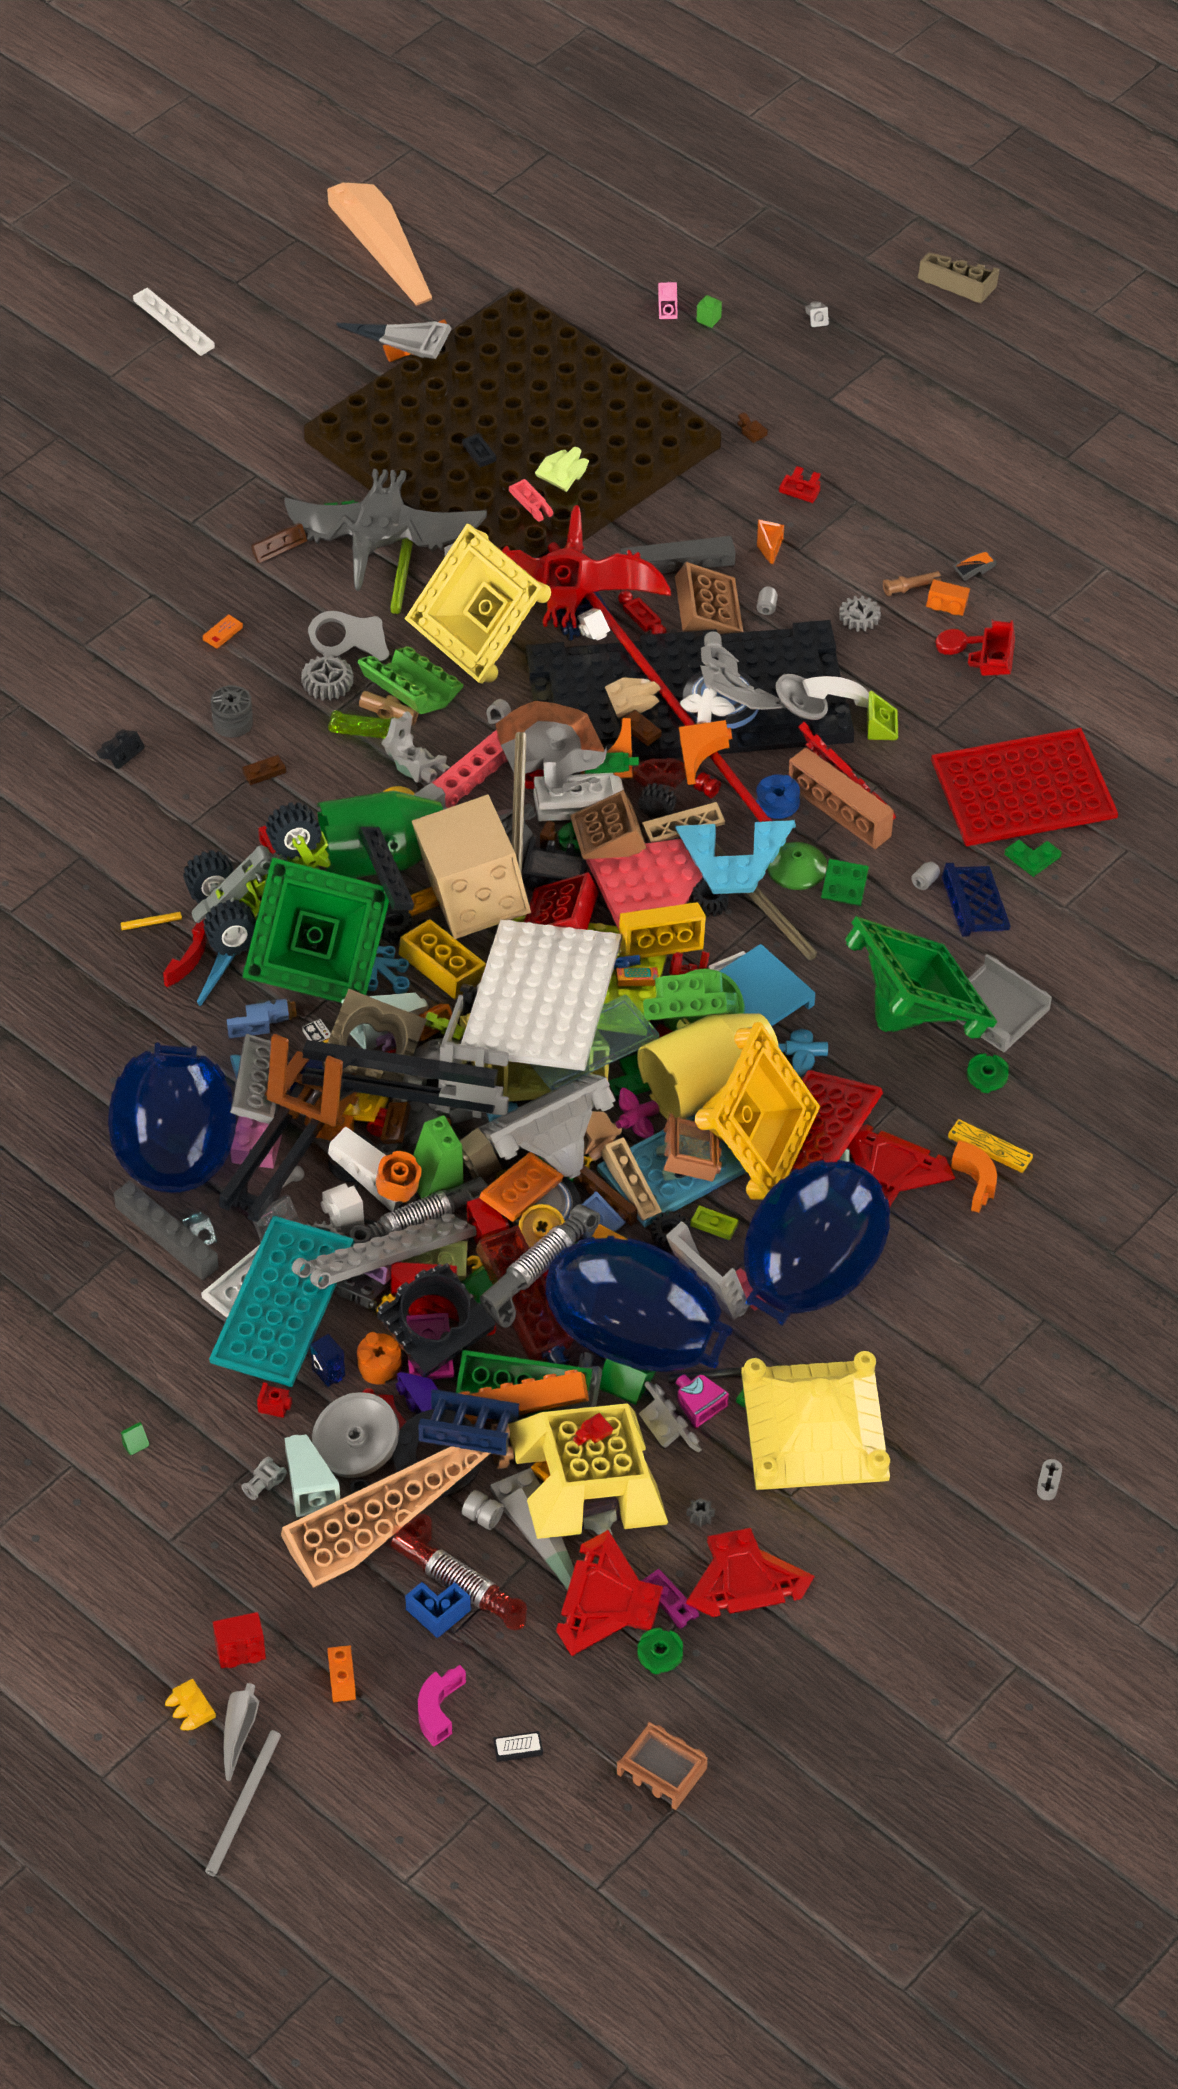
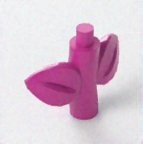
M625 1087L621 1088L619 1106L624 1114L615 1122L618 1129H628L632 1126L633 1132L645 1139L653 1136L654 1128L647 1117L659 1113L658 1104L651 1100L639 1105L637 1097Z

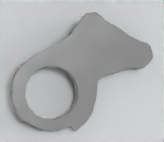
M326 611L316 616L308 627L311 644L323 656L324 654L326 657L331 655L333 657L339 656L354 646L378 658L379 662H383L389 657L382 619L378 616L358 618L338 611ZM328 622H337L346 630L343 641L333 647L320 644L316 638L319 628Z

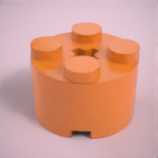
M395 1151L388 1156H384L379 1163L376 1176L378 1194L392 1201H409L417 1192L421 1177V1166L417 1163L416 1158L404 1151Z
M370 1332L359 1343L357 1362L358 1370L363 1379L369 1383L381 1385L386 1384L388 1380L392 1379L393 1381L397 1378V1373L401 1372L402 1369L401 1348L392 1336Z

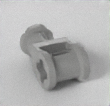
M268 1456L253 1471L254 1477L248 1483H243L241 1488L246 1496L256 1500L258 1494L264 1488L269 1491L272 1487L280 1484L285 1478L287 1470L284 1467L280 1468Z

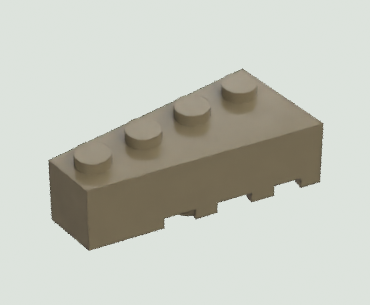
M928 253L920 262L918 279L971 299L974 302L982 303L997 287L1000 269L993 268V270L985 269V265L978 264L976 267L968 265L967 261L964 260L951 261V257Z

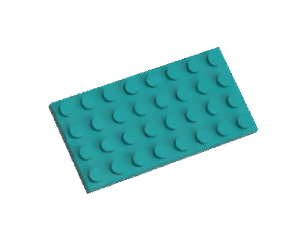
M273 1216L211 1353L210 1363L293 1387L337 1282L330 1284L324 1289H320L311 1283V1274L306 1278H301L293 1273L292 1265L298 1258L310 1261L320 1255H328L338 1249L352 1247L354 1239ZM305 1264L301 1266L300 1272L304 1269Z

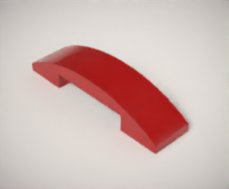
M204 919L200 923H196L192 929L193 943L180 961L172 959L163 972L165 986L169 987L182 980L194 969L201 959L207 942V935L203 927Z

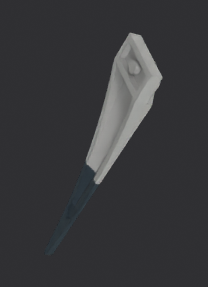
M435 321L392 325L336 323L339 328L422 358L428 357L433 359L437 358L452 329L449 324Z

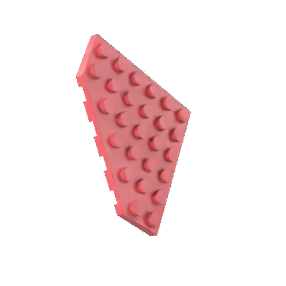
M682 839L646 843V849L642 850L639 854L629 857L586 859L618 930L620 913L687 904L692 895L693 888L696 887L698 882L701 883L703 876L691 858L689 851L685 848Z

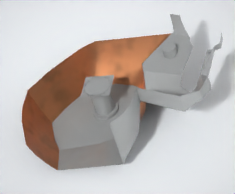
M533 701L510 712L495 724L501 747L513 772L515 734L517 732H525V773L544 767L545 787L551 792L564 793L573 786L585 782L591 784L600 781V778L591 777L578 782L567 783L568 777L571 774L597 768L604 762L607 754V748L604 750L586 713L555 703Z

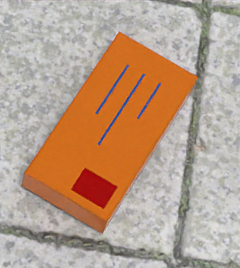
M228 614L203 635V641L218 649L243 628V623Z

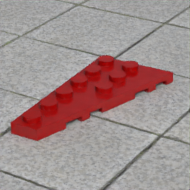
M803 722L799 729L807 741L805 744L807 748L870 793L871 790L861 778L858 779L852 772L853 770L831 748L826 749L827 746L817 734L813 736L809 726ZM874 791L870 793L875 795L877 799L886 804Z

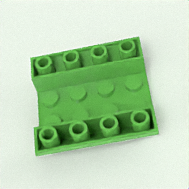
M411 647L396 649L392 662L385 665L374 656L358 660V664L365 677L420 714L445 708L464 686L455 676L449 675L443 671V668L434 665L428 658L419 655Z

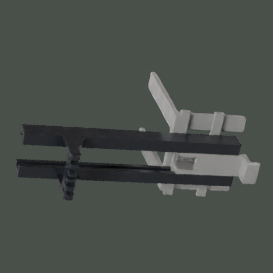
M463 995L458 996L441 1043L440 1060L307 1040L303 1048V1058L325 1061L327 1056H331L343 1061L342 1070L350 1065L439 1079L438 1088L342 1073L339 1102L352 1093L359 1092L435 1104L444 1113H450L451 1108L473 1111L472 1117L481 1118L482 1113L501 1116L508 1114L509 1098L503 1096V1087L496 1085L498 1070L484 1068V1063L507 1066L509 1053L451 1042L463 1009ZM453 1058L473 1061L475 1066L453 1063ZM306 1067L305 1073L302 1074V1084L323 1087L325 1070Z

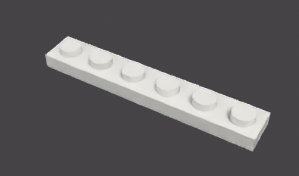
M146 288L133 295L134 302L200 356L215 348L214 342L150 289Z

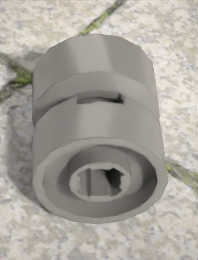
M476 1489L466 1499L462 1508V1515L472 1521L478 1519V1524L488 1530H492L503 1514L504 1505L496 1500H488L486 1494Z

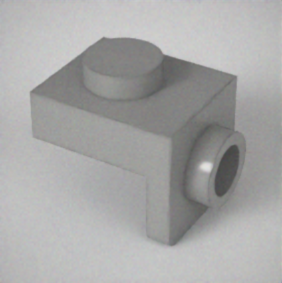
M819 301L811 302L810 305L805 306L806 313L810 316L812 327L829 325L827 306Z

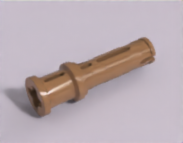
M939 571L909 578L900 576L898 579L891 581L885 579L883 581V589L886 596H891L892 593L897 592L906 593L911 588L931 585L933 578L941 575Z

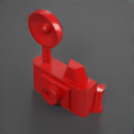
M992 619V627L984 628V635L967 636L959 629H949L941 632L935 640L936 649L944 655L958 654L968 644L982 643V650L969 653L968 665L980 668L981 676L1011 674L1015 645L1013 620L1011 622H1003Z

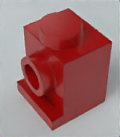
M263 1382L257 1399L258 1413L284 1418L286 1410H290L292 1405V1397H290L289 1390L268 1386V1383Z

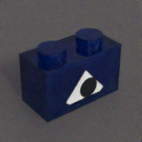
M329 1334L310 1345L312 1370L327 1387L333 1383L340 1382L345 1377L344 1351Z

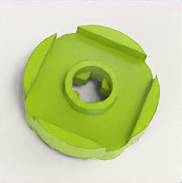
M428 1012L425 1017L427 1019L425 1025L429 1028L441 1031V1034L445 1035L450 1020L437 1018V1014ZM457 1024L452 1038L460 1041L465 1029Z

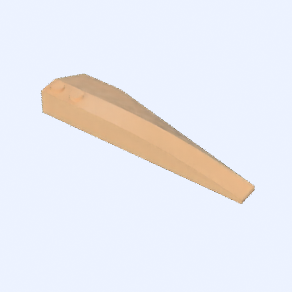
M341 183L328 188V205L417 306L432 300L430 291L391 203L374 184Z
M451 1446L282 1527L281 1536L290 1554L314 1588L355 1568L491 1453Z

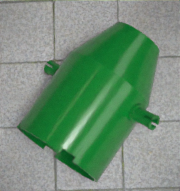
M394 790L318 802L317 807L321 809V812H317L318 823L328 843L325 850L329 854L328 859L331 863L328 868L326 867L327 872L350 878L377 875L360 838V827L380 828L399 871L407 870L423 859L412 821L442 811L441 802Z

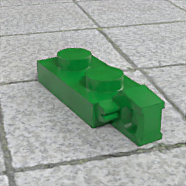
M623 752L607 753L602 764L595 769L585 770L584 773H624V771H629V766H639V757L628 758V753Z

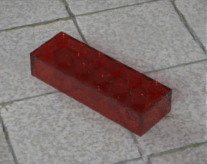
M517 1225L479 1240L476 1252L492 1285H494L506 1274L507 1268L530 1248ZM542 1274L528 1288L520 1290L512 1297L516 1310V1317L512 1326L529 1360L534 1361L541 1360V1355L555 1346H565L566 1349H569L574 1341V1337Z

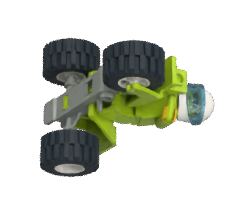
M293 802L288 803L287 806L281 805L280 809H275L273 815H269V821L266 822V833L273 849L276 851L274 854L267 847L258 846L236 869H234L231 860L226 854L223 855L220 851L215 853L214 850H210L209 853H206V851L201 852V855H195L193 860L187 862L189 866L184 868V881L192 899L199 903L193 909L192 916L196 923H200L204 919V931L214 951L219 952L221 955L227 953L228 956H233L235 953L239 955L242 951L246 952L249 950L248 947L251 944L261 903L259 896L261 895L262 897L268 875L267 870L272 857L319 869L318 865L327 868L331 865L328 859L329 854L325 850L328 843L323 832L320 830L321 828L312 809H309L307 805L304 804L302 806L301 803H296L295 805H293Z

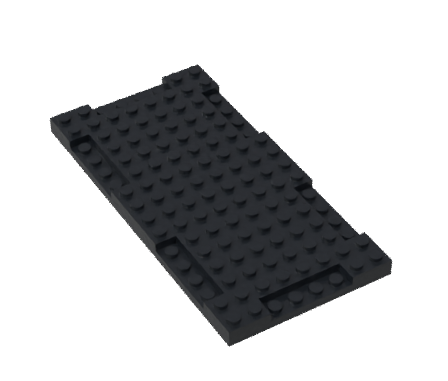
M831 620L792 623V628L720 634L722 647L739 661L737 662L738 670L749 675L760 689L777 698L779 697L776 691V682L784 674H794L805 679L823 676L841 678ZM717 629L640 635V641L632 642L680 703L683 700V690L686 683L691 677L702 671L701 666H705L701 657V648L705 647L704 637L709 632H717ZM564 642L526 645V660L533 701L555 703L586 713L604 750L607 748L608 751L620 735L621 719L623 717H617L605 686L621 678L649 680L621 642L565 647ZM658 691L653 696H656L659 702L640 714L662 730V736L647 746L631 733L632 757H639V761L683 757L679 727L685 725ZM827 694L825 699L828 704V711L823 718L818 720L801 718L790 712L787 708L759 709L757 715L750 722L741 727L731 729L732 739L729 740L730 748L719 750L718 753L727 754L807 747L805 745L807 741L799 729L803 722L809 726L813 736L817 734L826 745L854 743L855 732L849 704L846 702V697Z

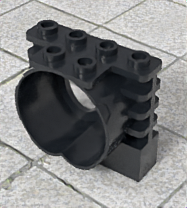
M448 1263L443 1266L438 1264L428 1271L425 1269L420 1271L414 1277V1281L409 1284L405 1282L398 1287V1292L392 1302L386 1301L378 1307L377 1318L382 1321L386 1330H389L393 1339L399 1343L400 1348L409 1356L408 1360L424 1378L430 1376L462 1353L463 1350H466L493 1331L496 1324L483 1306L475 1301L474 1296L468 1292L464 1283H461L457 1274L450 1269ZM423 1296H441L449 1300L457 1310L459 1317L458 1327H451L450 1331L444 1332L440 1340L424 1338L415 1333L407 1324L406 1318L410 1306Z

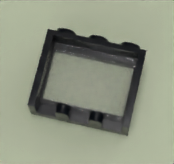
M532 836L522 873L524 886L537 888L587 873L588 864L586 859H583L581 853H575L574 844L568 843L566 851L555 850V842L549 840L546 848L536 847V837Z

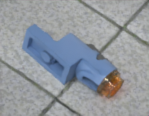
M290 999L258 1000L255 1004L245 1005L246 1017L227 1019L228 1037L237 1038L244 1037L246 1034L260 1035L270 1033V1023L283 1022L297 1017L295 1001H290Z

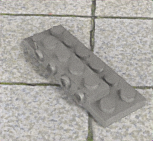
M246 1034L230 1112L240 1117H247L270 1124L274 1114L276 1115L279 1109V1104L267 1100V1096H265V1092L268 1089L270 1040Z

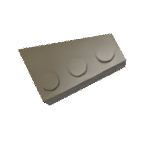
M478 1127L460 1140L463 1163L473 1179L480 1176L486 1181L502 1169L490 1141Z

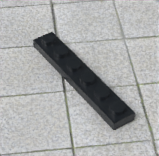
M360 827V838L392 909L399 911L412 910L414 902L380 828Z

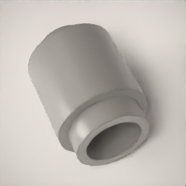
M764 587L759 592L757 601L759 613L770 615L775 612L778 595L774 588Z
M934 862L924 863L912 875L914 886L918 889L926 890L939 877L940 869L938 865Z

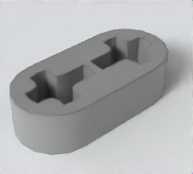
M1055 1459L1046 1460L1042 1465L1037 1494L1043 1500H1052L1057 1495L1062 1465ZM1050 1468L1055 1469L1053 1476H1049ZM1046 1484H1051L1049 1491H1044Z

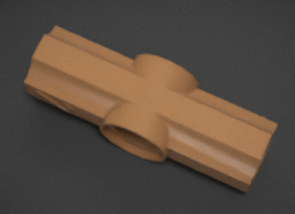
M364 691L359 701L360 707L376 712L384 721H391L392 718L399 719L403 716L404 712L408 711L412 715L411 725L414 726L419 715L417 711L401 704L399 699L392 695H388L385 698Z

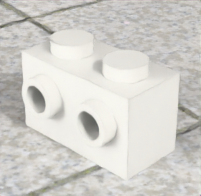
M592 608L577 616L580 622L578 628L583 636L600 640L606 637V633L610 631L600 609Z

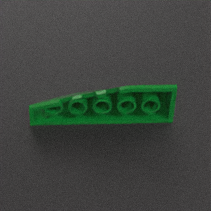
M463 1350L456 1393L469 1391L470 1394L478 1393V1389L491 1387L492 1390L498 1389L504 1383L517 1385L522 1384L521 1381L524 1379L534 1378L537 1381L542 1380L543 1376L549 1374H556V1377L562 1376L569 1370H578V1372H582L585 1375L588 1392L593 1369Z

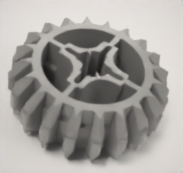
M324 654L322 658L317 656L316 660L310 659V662L305 664L304 669H302L301 682L309 696L313 695L315 699L320 697L322 701L328 698L331 701L334 697L338 699L339 695L345 696L346 692H350L354 676L350 664H347L346 660H341L340 656L334 658L333 655L326 657Z

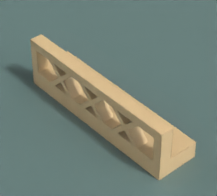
M717 802L642 822L641 833L643 839L647 838L649 843L667 841L680 837L675 831V826L715 824L717 827L724 825L725 820Z

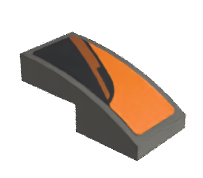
M986 550L961 560L953 567L965 582L978 572L983 575L996 566L997 562Z

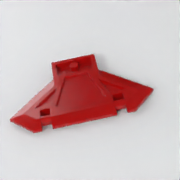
M867 1124L860 1127L847 1147L859 1172V1176L851 1186V1193L887 1208H890L901 1191L955 1180V1176L945 1156L938 1154L936 1158L929 1155L930 1150L882 1130L879 1134L872 1132L873 1127Z
M751 1528L708 1536L707 1543L714 1559L687 1599L686 1604L711 1617H717L721 1615V1609H727L729 1614L785 1603L784 1597L792 1596L794 1601L801 1600L815 1576L759 1549Z
M609 1530L581 1544L579 1552L585 1554L584 1561H576L561 1611V1615L567 1617L566 1623H558L556 1632L571 1657L626 1626L646 1631L652 1629L663 1592V1586L639 1581ZM594 1557L599 1558L598 1564L593 1563ZM576 1620L581 1621L579 1627L574 1626Z

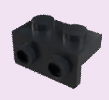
M123 729L118 731L110 741L103 743L96 753L100 759L111 760L114 767L120 769L142 751L145 746L137 731Z

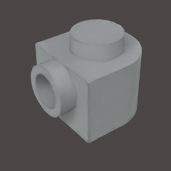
M497 699L488 707L486 714L489 724L498 723L511 712L510 706L505 700Z

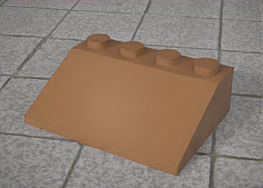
M685 562L675 576L682 631L717 629L719 634L743 632L735 578Z
M624 790L570 815L583 859L629 857L639 854L642 850L646 849L634 808Z

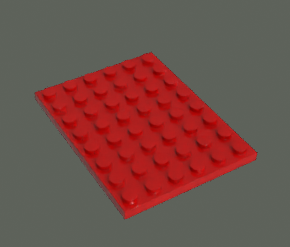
M1082 728L931 755L932 764L965 846L1118 818V811Z

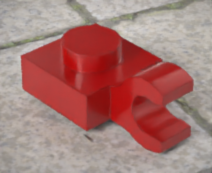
M598 1413L582 1423L581 1429L576 1431L577 1436L573 1440L578 1446L590 1439L595 1444L611 1435L613 1428Z

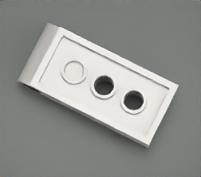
M613 773L570 775L567 783L578 782L591 777L600 778V781L591 784L585 782L571 787L564 793L551 792L545 787L544 776L534 777L535 789L533 795L538 821L571 820L570 815L624 790L621 778L613 775Z

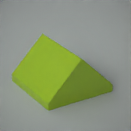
M871 690L868 694L867 706L868 740H897V709Z

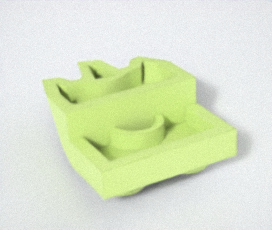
M573 447L568 453L566 450H561L547 456L535 474L537 477L567 492L575 479L579 481L584 474L589 460L585 458L579 459L582 451L578 447Z

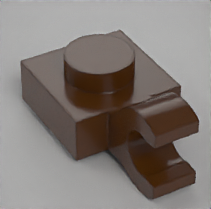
M744 412L738 415V418L741 420L737 424L742 428V434L751 442L756 443L768 435V430L757 420L751 422L748 415Z

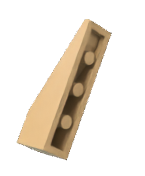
M624 1137L605 1145L601 1155L629 1202L637 1208V1214L641 1220L644 1221L662 1213Z

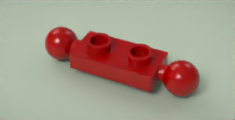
M627 590L619 593L618 601L623 605L624 612L645 633L650 630L652 634L667 633L665 626L661 624V619L639 597L633 600L632 593Z

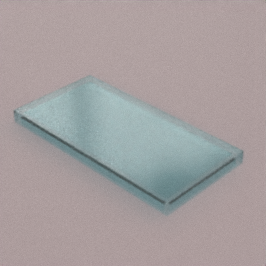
M625 994L603 1005L585 1071L530 1065L553 1091L638 1050L645 1044L658 1039L659 1033Z

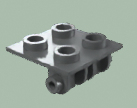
M363 1273L337 1282L335 1292L338 1293V1296L349 1299V1301L355 1299L356 1304L360 1302V1305L367 1309H374L377 1301L374 1299L391 1286V1282L388 1281L383 1285Z

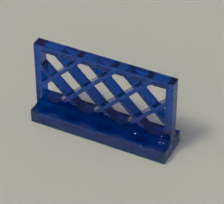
M946 863L941 877L962 937H968L971 932L1010 930L1011 925L990 866L955 867L954 863ZM986 873L987 878L984 880L976 874ZM958 874H964L969 878L964 880ZM973 879L981 885L978 888L972 885L970 881ZM984 886L992 891L991 895L982 890ZM966 887L974 893L971 896L964 892L963 889ZM978 894L985 898L986 901L983 903L975 897ZM971 902L980 908L976 911L969 907V904ZM989 902H992L993 904L997 905L998 908L995 910L989 907L987 904ZM985 910L992 915L988 918L980 912ZM994 917H997L998 919L1002 920L1003 923L998 924L994 922L992 919ZM978 918L985 923L975 924L974 919Z

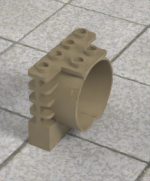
M348 989L327 1043L346 1046L347 1038L354 1028L361 1024H369L377 1032L386 1031L393 1035L396 1042L395 1054L413 1056L427 1019ZM350 1065L343 1069V1073L347 1074L354 1073L360 1076L403 1082L405 1074Z

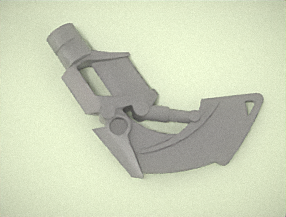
M709 632L705 635V647L701 648L702 662L705 666H701L705 685L709 690L712 688L716 692L748 706L750 709L786 708L779 698L760 688L754 690L753 686H748L742 682L738 673L737 662L739 661L722 647V639L719 633Z

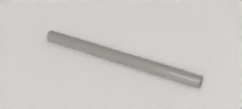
M270 1731L205 1869L208 1875L216 1876L281 1737L280 1733L276 1731Z

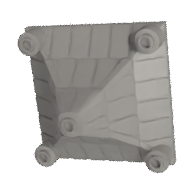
M587 1073L478 1128L490 1141L494 1152L498 1153L500 1158L505 1157L508 1160L516 1156V1151L521 1147L539 1155L540 1158L564 1175L563 1177L568 1176L571 1179L580 1175V1170L583 1169V1138L592 1115L591 1109L595 1105L596 1110L606 1111L614 1106L613 1102L616 1099L606 1077Z

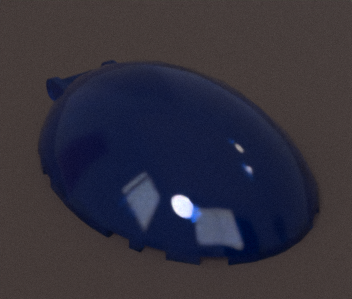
M155 1042L154 1053L145 1051L136 1058L133 1057L125 1065L124 1071L116 1080V1085L111 1095L108 1126L114 1154L121 1166L135 1181L154 1191L181 1193L205 1184L222 1168L232 1148L235 1136L236 1114L230 1113L233 1102L231 1087L228 1086L225 1074L218 1064H214L206 1056L196 1057L197 1046L194 1045L190 1048L160 1045V1043Z
M824 1160L809 1163L808 1166L802 1169L793 1170L789 1176L781 1179L774 1185L755 1212L745 1239L744 1267L748 1282L753 1289L745 1303L749 1306L754 1305L778 1320V1324L783 1326L791 1314L815 1311L832 1305L854 1290L877 1263L890 1230L888 1198H885L882 1186L877 1179L864 1168L851 1162L842 1160L824 1162Z
M614 1236L597 1239L591 1237L579 1240L578 1243L563 1249L553 1260L548 1270L546 1297L557 1322L579 1344L613 1362L632 1368L663 1372L684 1370L699 1365V1363L711 1368H717L719 1364L718 1358L727 1337L733 1332L731 1326L718 1321L722 1311L716 1300V1294L708 1283H704L696 1275V1271L693 1268L689 1269L680 1263V1259L648 1243L628 1238V1240L616 1239ZM713 1331L719 1332L720 1334L710 1356L705 1354L704 1352Z

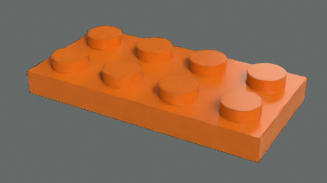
M529 1152L485 1188L479 1198L514 1222L529 1207H532L562 1182L564 1175Z

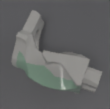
M408 711L404 712L403 716L399 719L392 718L388 734L382 741V745L385 747L386 754L394 759L398 771L413 778L416 783L422 781L431 783L450 768L446 765V756L437 755L434 757L426 748L413 745L414 736L410 733L412 715Z

